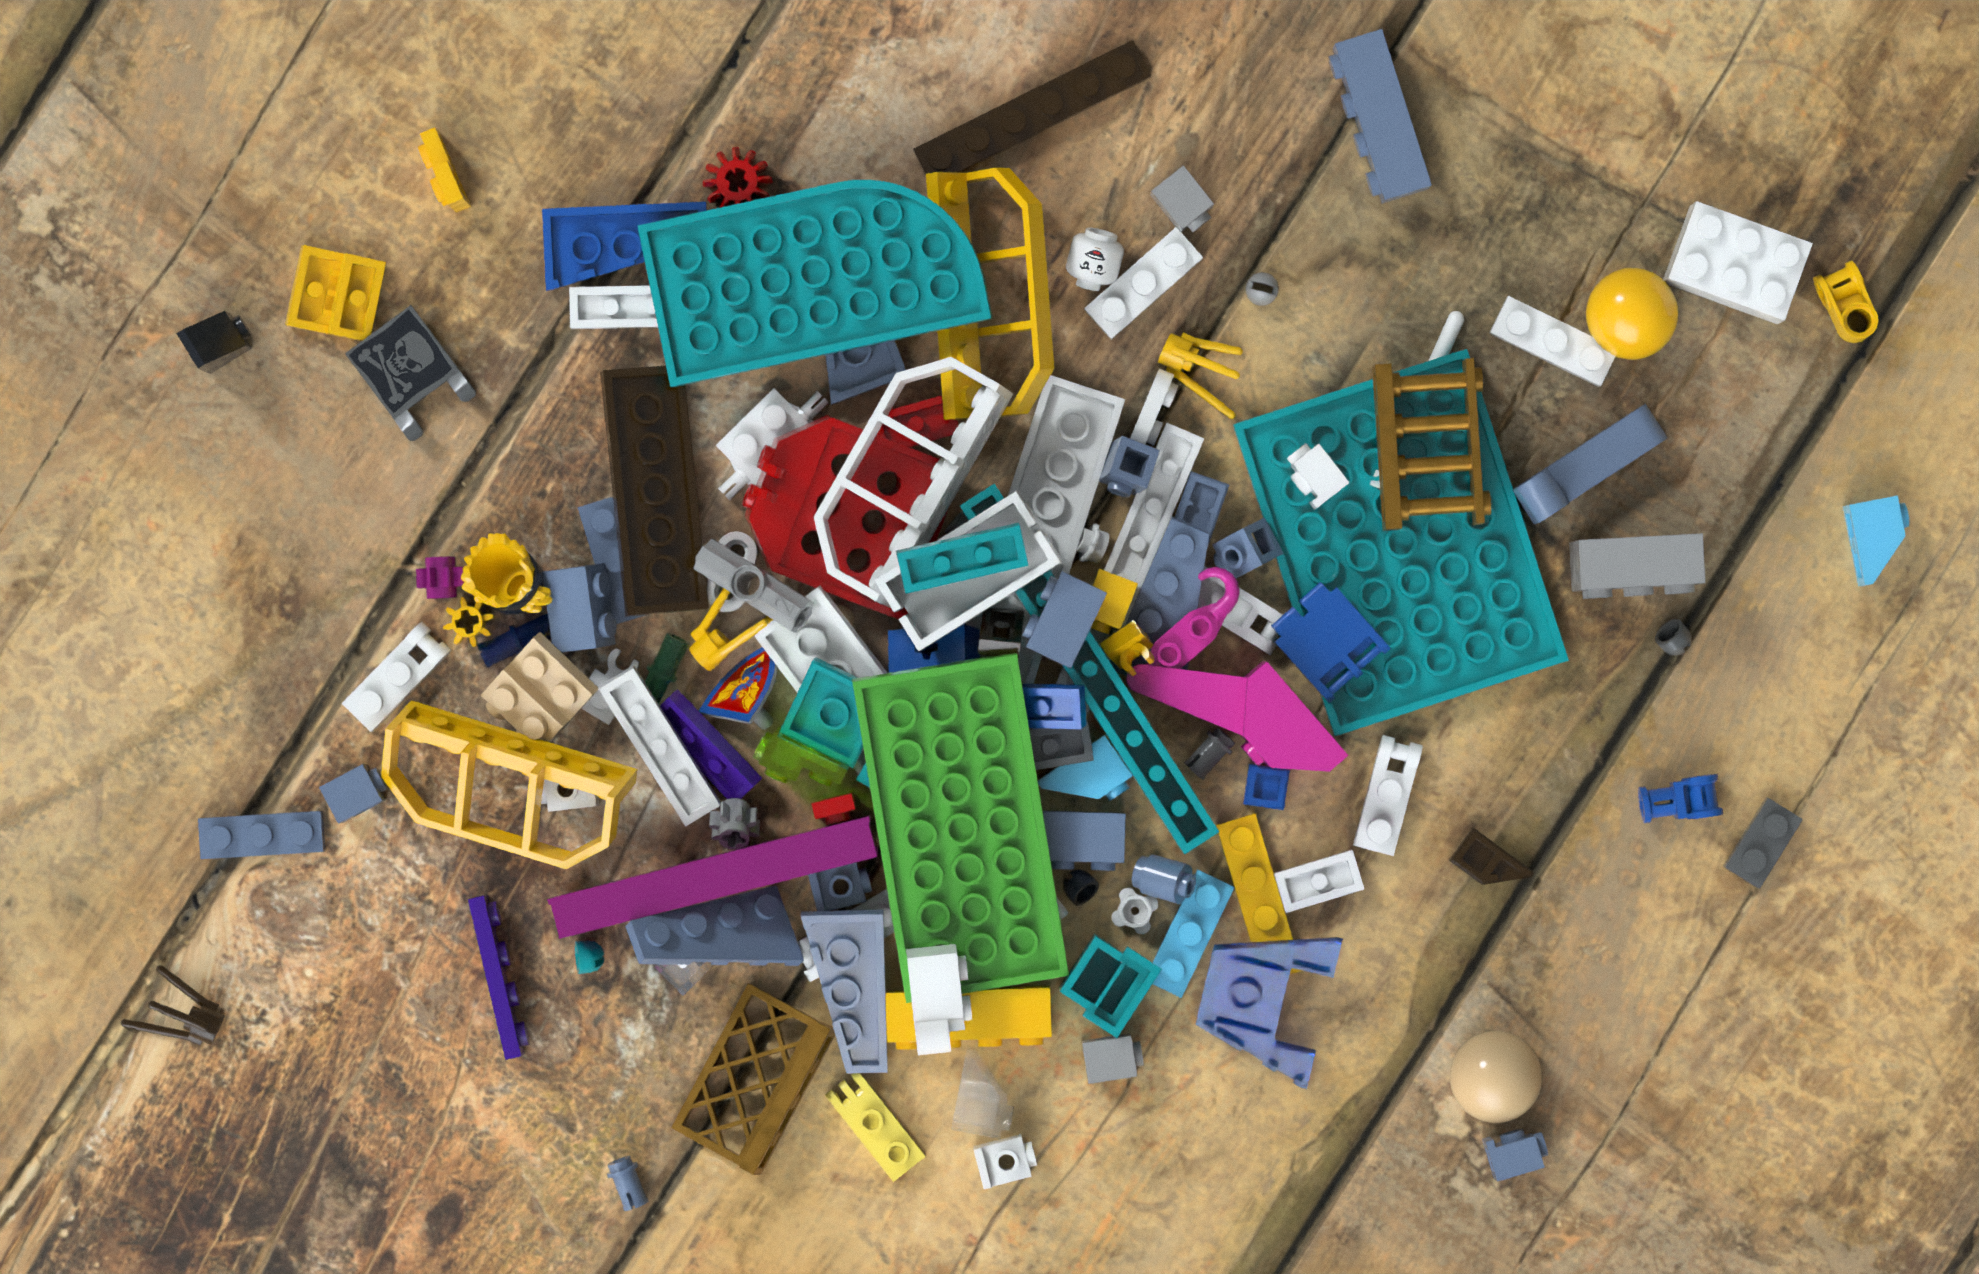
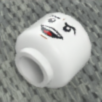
M1090 227L1086 228L1085 233H1079L1073 237L1066 269L1071 276L1077 278V286L1087 290L1099 291L1101 285H1109L1117 280L1124 248L1117 242L1118 236L1116 234Z

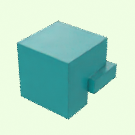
M1094 933L1069 971V976H1066L1061 983L1059 992L1085 1008L1082 1016L1117 1038L1162 968L1128 946L1122 952Z

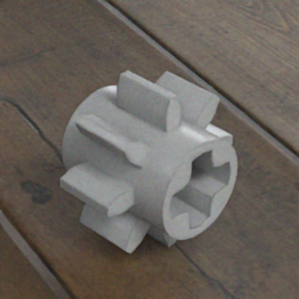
M738 798L722 801L720 812L710 811L709 828L712 829V840H719V843L728 849H741L748 846L749 836L759 837L760 820L757 819L758 809L750 808L746 801Z

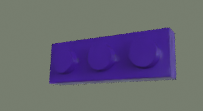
M678 689L660 705L701 772L727 799H742L762 779L751 765Z

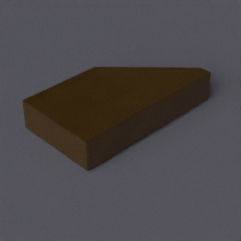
M1473 827L1449 858L1451 863L1481 885L1531 878L1535 873Z

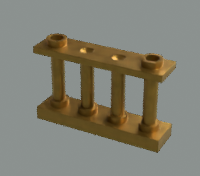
M1466 358L1462 361L1463 372L1400 376L1399 372L1392 373V363L1375 364L1372 367L1383 531L1402 529V521L1409 520V516L1472 512L1473 525H1480L1485 523L1484 515H1491L1490 491H1483L1476 396V392H1483L1482 368L1474 366V358ZM1464 389V414L1402 417V413L1395 414L1394 397H1400L1401 393ZM1467 430L1468 455L1405 459V455L1397 454V438H1403V434ZM1469 471L1471 496L1408 500L1407 496H1400L1399 480L1406 479V475Z

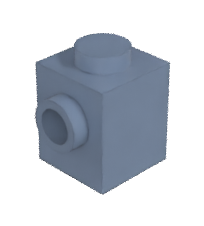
M1124 436L1119 437L1111 442L1099 482L1108 485L1107 490L1117 496L1129 498L1131 494L1135 496L1137 493L1147 489L1160 450Z

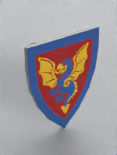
M763 647L754 651L736 664L719 681L698 711L702 715L746 724H752L754 721L762 730L769 728L773 723V717L763 708V705L776 682L777 665Z

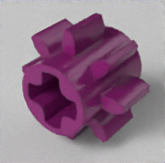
M455 556L426 557L425 568L416 569V588H426V599L457 598V587H462L464 581L461 579L463 567H456Z

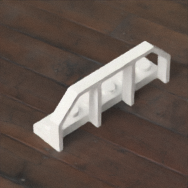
M953 357L896 373L814 515L827 573L874 601L891 608L874 580L899 565L896 550L929 543L1012 398L1013 393ZM956 369L984 386L978 390L973 398L971 407L974 410L967 422H961L954 431L951 438L953 446L950 451L888 417L905 384ZM882 424L889 426L943 457L936 463L931 472L930 479L933 481L925 495L920 494L911 507L910 515L850 481ZM846 488L908 523L905 530H899L894 536L889 547V551L892 553L885 565H880L874 571L869 581V587L840 571L828 524V519Z

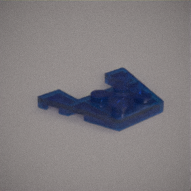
M1331 937L1214 944L1195 1025L1239 1051L1245 1050L1263 1061L1262 1065L1274 1072L1276 1070L1293 1079L1295 1085L1307 1089L1316 1050L1275 1040L1288 980L1292 968L1334 978L1343 938Z

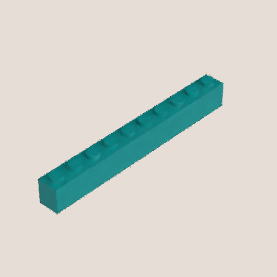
M994 483L961 504L960 508L969 521L1004 499ZM1051 570L1015 592L1030 617L1032 614L1040 617L1047 604V601L1040 599L1050 576L1055 578ZM1089 630L1072 668L1070 669L1064 665L1062 667L1074 685H1084L1086 704L1183 854H1186L1219 833V830Z

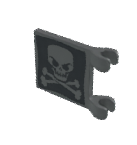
M412 305L345 353L410 441L420 438L424 431L408 409L446 381L461 401L468 402L476 396L475 389Z

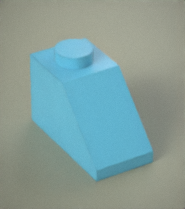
M1898 496L1843 506L1858 587L1874 584L1906 536L1904 528L1909 527V515L1905 503L1899 504Z
M1103 735L1091 744L1094 761L1058 766L1040 778L1038 784L1042 789L1100 799L1106 795L1109 801L1130 788L1126 780L1131 778L1132 774L1106 736Z

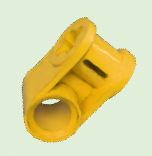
M1853 261L1846 262L1845 268L1825 277L1821 275L1813 277L1817 294L1827 309L1837 333L1843 340L1850 343H1858L1874 333L1878 326V315L1866 291L1862 275ZM1843 282L1847 283L1841 287L1833 289L1834 286H1837ZM1849 313H1859L1866 319L1867 326L1864 332H1854L1849 328L1847 323Z

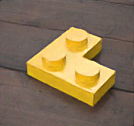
M434 127L420 133L424 144L417 147L426 168L432 167L436 176L429 181L438 202H441L443 207L449 205L456 213L471 207L440 132Z

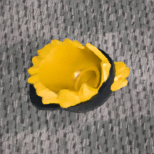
M489 533L488 539L481 537L478 546L470 547L471 555L464 557L467 565L463 567V573L461 574V579L464 581L462 589L474 595L476 603H485L490 608L505 615H518L524 612L539 613L542 611L541 606L548 605L553 600L551 590L544 587L543 570L540 565L527 552L524 545L520 546L516 540H510L506 533Z

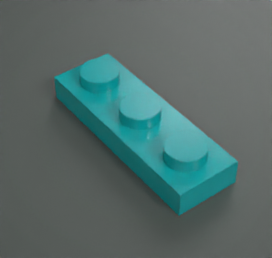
M1019 523L896 550L906 594L1029 566Z

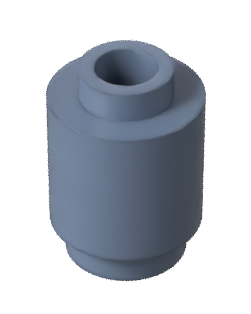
M1152 854L1149 857L1141 856L1137 860L1132 873V885L1140 889L1142 894L1180 904L1185 898H1189L1193 894L1196 876L1192 874V868L1189 864Z

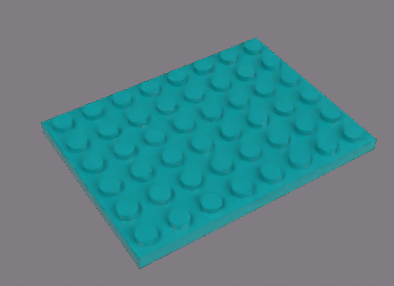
M1464 349L1393 373L1399 372L1400 376L1463 372L1462 361L1470 358L1468 349ZM1373 379L1233 424L1262 517H1265L1284 553L1276 557L1291 606L1303 617L1308 612L1299 603V600L1319 582L1329 592L1337 587L1391 648L1386 654L1381 652L1361 670L1363 674L1358 679L1355 677L1351 678L1333 694L1335 699L1330 704L1321 695L1334 736L1569 661L1482 392H1476L1483 491H1490L1491 515H1484L1485 523L1480 525H1473L1472 512L1409 516V520L1402 521V529L1383 531L1380 489L1370 485L1371 481H1379V476H1373L1375 471L1379 470ZM1464 389L1401 393L1400 397H1394L1395 414L1402 413V417L1464 414ZM1467 430L1403 434V438H1397V454L1405 455V459L1468 455ZM1304 444H1307L1310 449L1320 444L1349 481V484L1315 510L1309 504L1315 499L1314 495L1310 492L1305 496L1290 477L1295 471L1287 458ZM1469 471L1406 475V479L1399 480L1400 496H1407L1408 500L1471 496ZM1372 643L1353 662L1356 664L1376 645ZM1345 667L1325 686L1329 688L1342 675H1344L1348 671V669Z

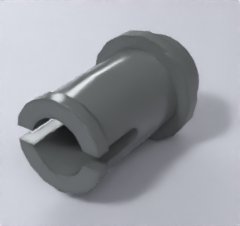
M1219 727L1213 732L1209 730L1206 733L1209 737L1184 762L1202 780L1206 778V775L1226 753L1231 755L1233 752L1231 748L1235 742Z

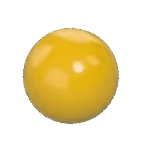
M1624 268L1608 274L1594 287L1586 306V322L1591 336L1608 353L1621 359H1642L1657 353L1670 341L1678 322V305L1672 289L1660 276L1641 268Z

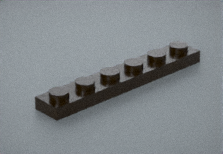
M1131 40L914 148L913 151L925 175L934 172L961 173L1150 79L1151 75L1134 41Z

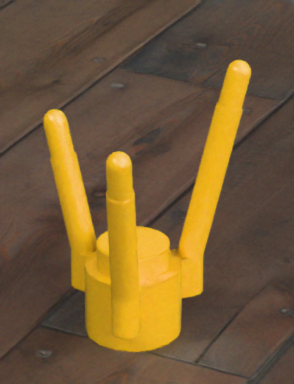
M1184 332L1181 337L1170 333L1158 363L1167 366L1166 371L1174 374L1173 378L1178 379L1215 409L1222 412L1229 419H1234L1236 417L1234 411L1182 372V369L1190 372L1195 363L1222 375L1238 379L1240 377L1238 371L1198 355L1199 349L1197 348L1234 355H1241L1243 353L1242 348L1195 338Z
M724 588L701 624L690 633L695 642L689 647V651L698 663L708 671H712L729 653L751 639L773 621L772 618L766 616L731 641L717 628L712 632L708 631V628L730 594Z

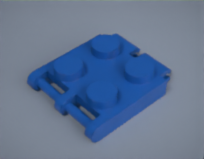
M1319 582L1299 600V603L1308 613L1302 617L1294 607H1291L1271 627L1280 636L1274 643L1330 704L1335 699L1333 694L1351 678L1355 677L1358 679L1363 674L1361 670L1381 652L1386 654L1391 648L1337 587L1329 592ZM1374 643L1376 646L1355 664L1353 660ZM1346 667L1348 671L1327 688L1325 685Z

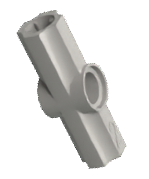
M711 539L706 545L702 546L697 554L693 569L731 592L737 599L750 604L790 631L796 633L806 624L811 616L813 601L776 579L770 572L757 567L715 539ZM758 576L760 586L754 594L749 595V581Z

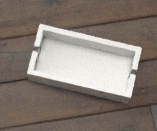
M1019 491L1010 494L937 541L1019 523L1029 566L908 594L904 590L899 565L874 580L894 612L904 607L907 610L908 614L901 617L899 621L918 651L925 649L1063 562L1043 530L1037 533L1033 531L1032 527L1038 524V521Z

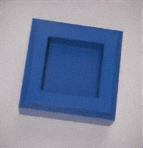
M1249 764L1243 804L1284 810L1290 770Z

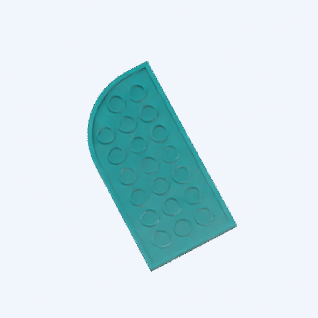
M848 180L638 225L670 387H678L993 319L981 263L966 233L944 209L932 200L898 184L878 180Z

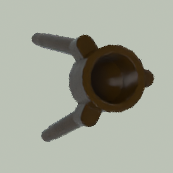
M157 966L156 971L200 1005L201 1009L193 1006L188 1015L155 1001H150L148 1007L185 1023L183 1029L188 1031L123 1019L121 1025L138 1031L187 1040L199 1046L202 1041L212 1045L225 1015L216 1012L219 1004L204 998L164 966Z

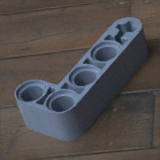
M1645 403L1515 487L1513 491L1534 524L1540 523L1668 437Z

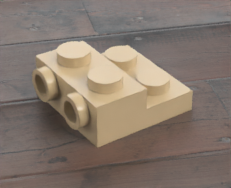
M539 632L517 657L501 671L481 696L487 701L486 708L493 717L500 720L506 719L516 729L517 733L524 734L530 739H541L551 743L598 691V687Z

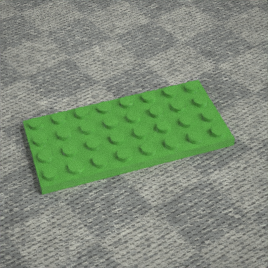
M1017 653L987 656L852 679L906 1003L912 1002L906 949L956 944L957 956L965 955L968 980L960 981L962 994L1069 976Z

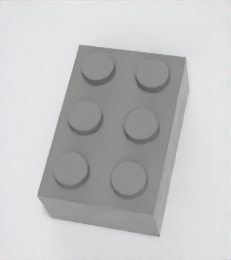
M1703 533L1588 539L1569 543L1572 592L1582 591L1583 599L1612 597L1613 589H1623L1624 597L1654 595L1653 587H1664L1665 595L1686 594L1695 592V585L1706 583Z

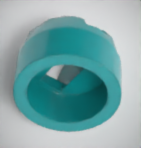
M575 941L577 973L585 974L598 971L603 966L605 959L603 957L604 949L595 941Z

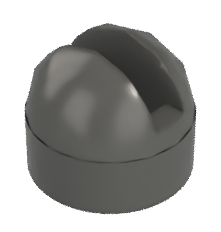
M1673 619L1663 624L1655 636L1656 643L1669 655L1684 654V647L1690 646L1692 639L1689 629L1679 619Z

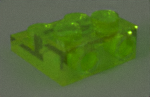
M780 725L773 734L768 731L766 732L753 755V758L759 761L758 764L766 767L764 773L767 776L782 783H787L788 779L796 782L804 768L810 770L808 776L811 779L826 786H831L832 782L840 785L850 769L849 766L780 733L779 731L782 727Z

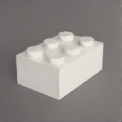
M1696 201L1688 209L1663 280L1670 286L1779 324L1786 319L1813 243Z

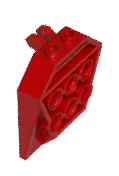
M826 415L774 438L771 446L765 445L757 462V468L762 470L756 485L749 484L742 501V506L747 508L745 518L767 568L772 572L814 588L821 586L825 592L898 620L907 615L908 612L905 607L894 612L892 608L874 601L828 574L821 545L814 552H805L801 545L804 534L809 531H817L814 521V515L817 512V499L821 494L829 491L837 477L831 469L832 460L839 454H847L849 456L864 429ZM876 435L850 481L910 515L911 507L920 494L925 495L933 481L930 479L931 472L940 459ZM884 472H893L897 480L895 488L889 493H880L877 488V479ZM847 488L828 519L840 571L869 587V581L874 571L880 565L884 566L892 553L889 551V547L894 536L899 530H905L908 523ZM949 508L947 509L945 515L943 516L929 543L937 541V538L939 536L940 530L942 528ZM870 510H878L882 517L881 525L875 531H865L862 526L863 516ZM862 548L867 555L865 565L857 570L850 569L847 564L849 553L854 549Z

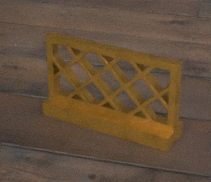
M748 983L671 1128L739 1165V1168L752 1175H761L835 1037L833 1027L818 1021L753 984ZM753 995L767 1003L771 1017L770 1020L750 1025L746 1008ZM775 1007L787 1014L777 1017ZM796 1018L808 1025L800 1041L785 1045L779 1022ZM740 1019H742L744 1028L735 1030ZM773 1024L779 1047L758 1053L752 1030ZM746 1033L752 1055L731 1062L727 1050L730 1038ZM796 1047L791 1058L789 1059L787 1050ZM781 1052L785 1065L781 1077L766 1081L760 1058ZM722 1055L724 1064L716 1066ZM754 1061L760 1083L739 1090L733 1067ZM726 1069L733 1092L712 1098L707 1081L712 1073ZM776 1084L770 1096L768 1086ZM762 1089L766 1103L762 1113L747 1117L741 1094ZM703 1091L705 1100L697 1102ZM734 1097L741 1120L720 1126L713 1103ZM707 1105L713 1128L697 1132L685 1125L693 1109ZM757 1120L753 1130L751 1131L749 1122ZM742 1125L747 1141L738 1155L726 1148L721 1131ZM715 1133L717 1142L709 1139L706 1135Z

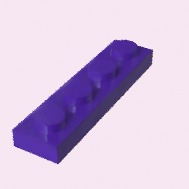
M488 894L470 898L468 903L505 1060L520 1057L525 1054L523 1046H527L530 1043L525 1022L517 1021L514 1006L520 1005L515 981L508 982L505 966L511 965L508 947L505 941L499 942L495 926L501 925L499 908L496 901L489 902Z

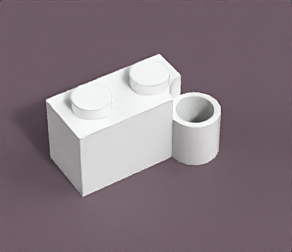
M956 944L906 949L918 1056L951 1052L949 1032L965 1030L964 1021L972 1020L970 995L962 996L960 981L968 980L966 956H957Z

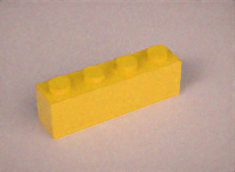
M1050 985L1000 987L964 993L962 996L970 995L972 1020L964 1021L965 1030L949 1032L951 1048L962 1047L961 1040H978V1047L1003 1046L1002 1039L1019 1038V1045L1021 1046L1043 1045V1037H1052ZM904 990L886 991L887 1043L896 1042L897 1050L917 1049L912 1002L906 1003Z

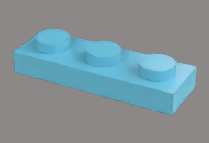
M1198 869L1195 873L1196 885L1191 897L1185 898L1180 904L1153 960L1154 964L1162 968L1153 985L1182 998L1235 888Z

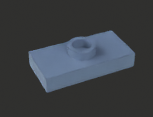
M1191 471L1178 505L1175 518L1210 532L1208 545L1229 484Z

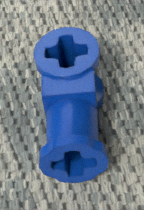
M1718 774L1682 778L1681 781L1669 782L1670 787L1647 790L1645 786L1639 787L1638 800L1643 823H1650L1652 818L1674 815L1675 819L1687 818V820L1723 815V808L1718 807L1715 788ZM1670 800L1669 803L1654 805V802Z

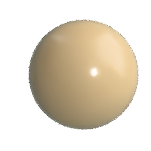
M1487 1031L1468 1039L1458 1049L1450 1068V1085L1456 1101L1469 1115L1484 1122L1504 1123L1520 1117L1535 1103L1542 1085V1070L1536 1053L1523 1039L1504 1031Z

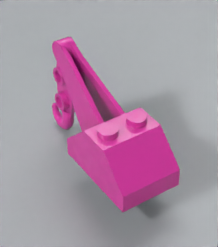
M1219 567L1205 569L1198 574V579L1201 581L1209 577L1221 579L1225 585L1224 596L1216 603L1190 611L1156 640L1151 648L1154 662L1152 664L1146 663L1133 666L1137 674L1132 677L1127 673V685L1136 693L1143 694L1240 734L1246 741L1240 747L1258 766L1264 762L1271 768L1330 772L1349 755L1267 661L1259 663L1244 677L1181 669L1216 638L1227 614L1233 610L1239 599L1238 581L1232 573Z

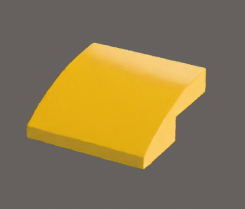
M301 245L285 325L363 341L372 334L386 262Z

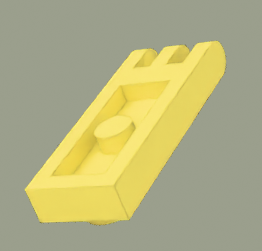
M851 1073L855 1083L860 1086L858 1090L854 1091L844 1079L838 1086L848 1098L842 1102L837 1093L832 1089L825 1096L894 1182L926 1157V1155L861 1073Z

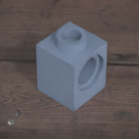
M362 764L320 786L319 789L336 821L340 824L385 801L386 798L383 791L387 790L388 787L381 778V773L377 767L371 770L368 764Z

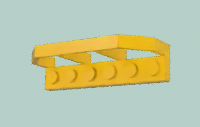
M990 168L968 173L926 174L927 198L944 209L958 223L970 242L971 229L967 183L996 179L1022 208L1025 246L978 253L977 256L981 264L1026 257L1030 320L978 328V323L940 330L937 333L939 360L953 357L981 373L979 338L1031 331L1034 366L1011 406L1005 408L1001 417L1028 414L1055 369L1042 203L1010 168ZM956 369L941 373L944 420H968L974 410L971 407L973 398L982 387V384Z
M411 700L385 728L381 778L417 824L568 869L609 847L617 836L620 802L636 784L638 769L541 739L533 740L521 733ZM400 735L408 737V739L414 742L428 743L444 748L450 753L461 754L455 816L428 808L398 768ZM476 758L483 760L489 765H500L519 771L529 777L523 837L469 820ZM544 779L559 783L564 788L578 789L595 794L599 798L606 800L602 835L573 851L537 841Z

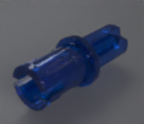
M548 613L518 627L514 624L510 625L509 631L483 643H478V650L482 651L480 655L485 665L490 668L494 664L520 653L539 632L547 639H550Z

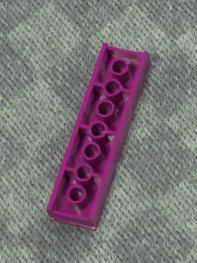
M871 815L553 896L547 899L548 905H551L559 939L875 858L879 853L871 826L872 818Z

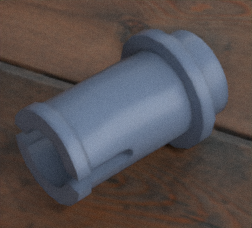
M631 1156L619 1158L607 1165L609 1168L607 1177L613 1178L624 1211L632 1210V1206L638 1208L649 1202L635 1170L638 1167V1163L632 1162Z

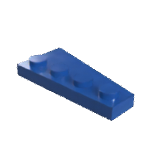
M707 202L542 209L546 291L645 263L638 225L707 211Z

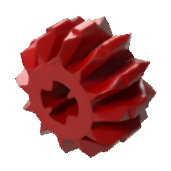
M733 147V160L727 161L722 151L716 154L719 162L722 164L721 168L713 164H707L706 170L717 177L716 179L703 180V187L707 189L718 188L707 197L710 204L724 198L720 205L721 208L731 204L753 201L755 196L760 199L770 197L759 186L773 184L772 177L757 176L768 168L767 162L761 161L753 167L751 166L756 158L755 151L750 150L743 161L741 160L739 147ZM737 172L744 173V180L748 184L746 189L742 191L739 187V192L731 191L732 186L728 181L730 175L734 174L737 177Z

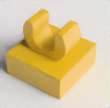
M1134 620L1100 643L1107 656L1120 669L1123 668L1132 677L1137 674L1132 667L1134 659L1142 655L1149 664L1154 662V656L1149 650L1152 648L1153 643Z

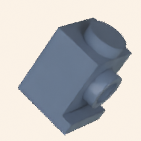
M1265 517L1212 544L1216 551L1214 554L1216 567L1226 569L1235 578L1284 554Z
M857 862L808 875L817 911H831L866 902L865 893L872 891L867 868L859 869ZM837 879H844L848 882L849 890L847 893L840 895L834 891L833 884Z
M1523 1129L1512 1130L1499 1135L1501 1142L1494 1143L1490 1136L1482 1138L1493 1178L1497 1182L1545 1168L1542 1157L1548 1156V1150L1541 1132L1524 1134Z

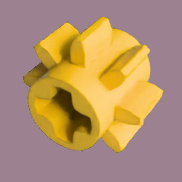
M461 597V608L458 610L446 608L448 614L453 617L452 623L444 625L443 629H454L457 633L454 638V644L458 645L463 641L464 637H468L472 647H477V636L480 634L492 636L490 630L486 629V621L494 619L495 615H484L481 611L484 603H476L474 607H470L466 597ZM469 611L471 616H478L479 623L473 625V633H469L467 628H460L459 621L465 619L464 612Z

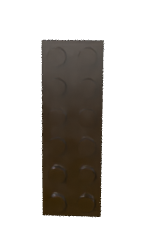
M666 365L603 370L600 372L625 617L706 610L709 608L706 576L693 569L696 562L695 558L702 548V537L686 385L670 387Z

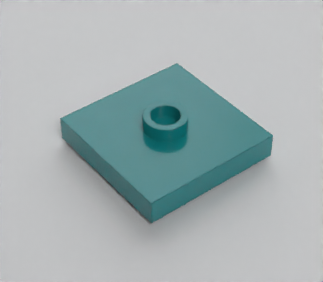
M815 657L779 732L854 768L864 749L852 679L858 677Z

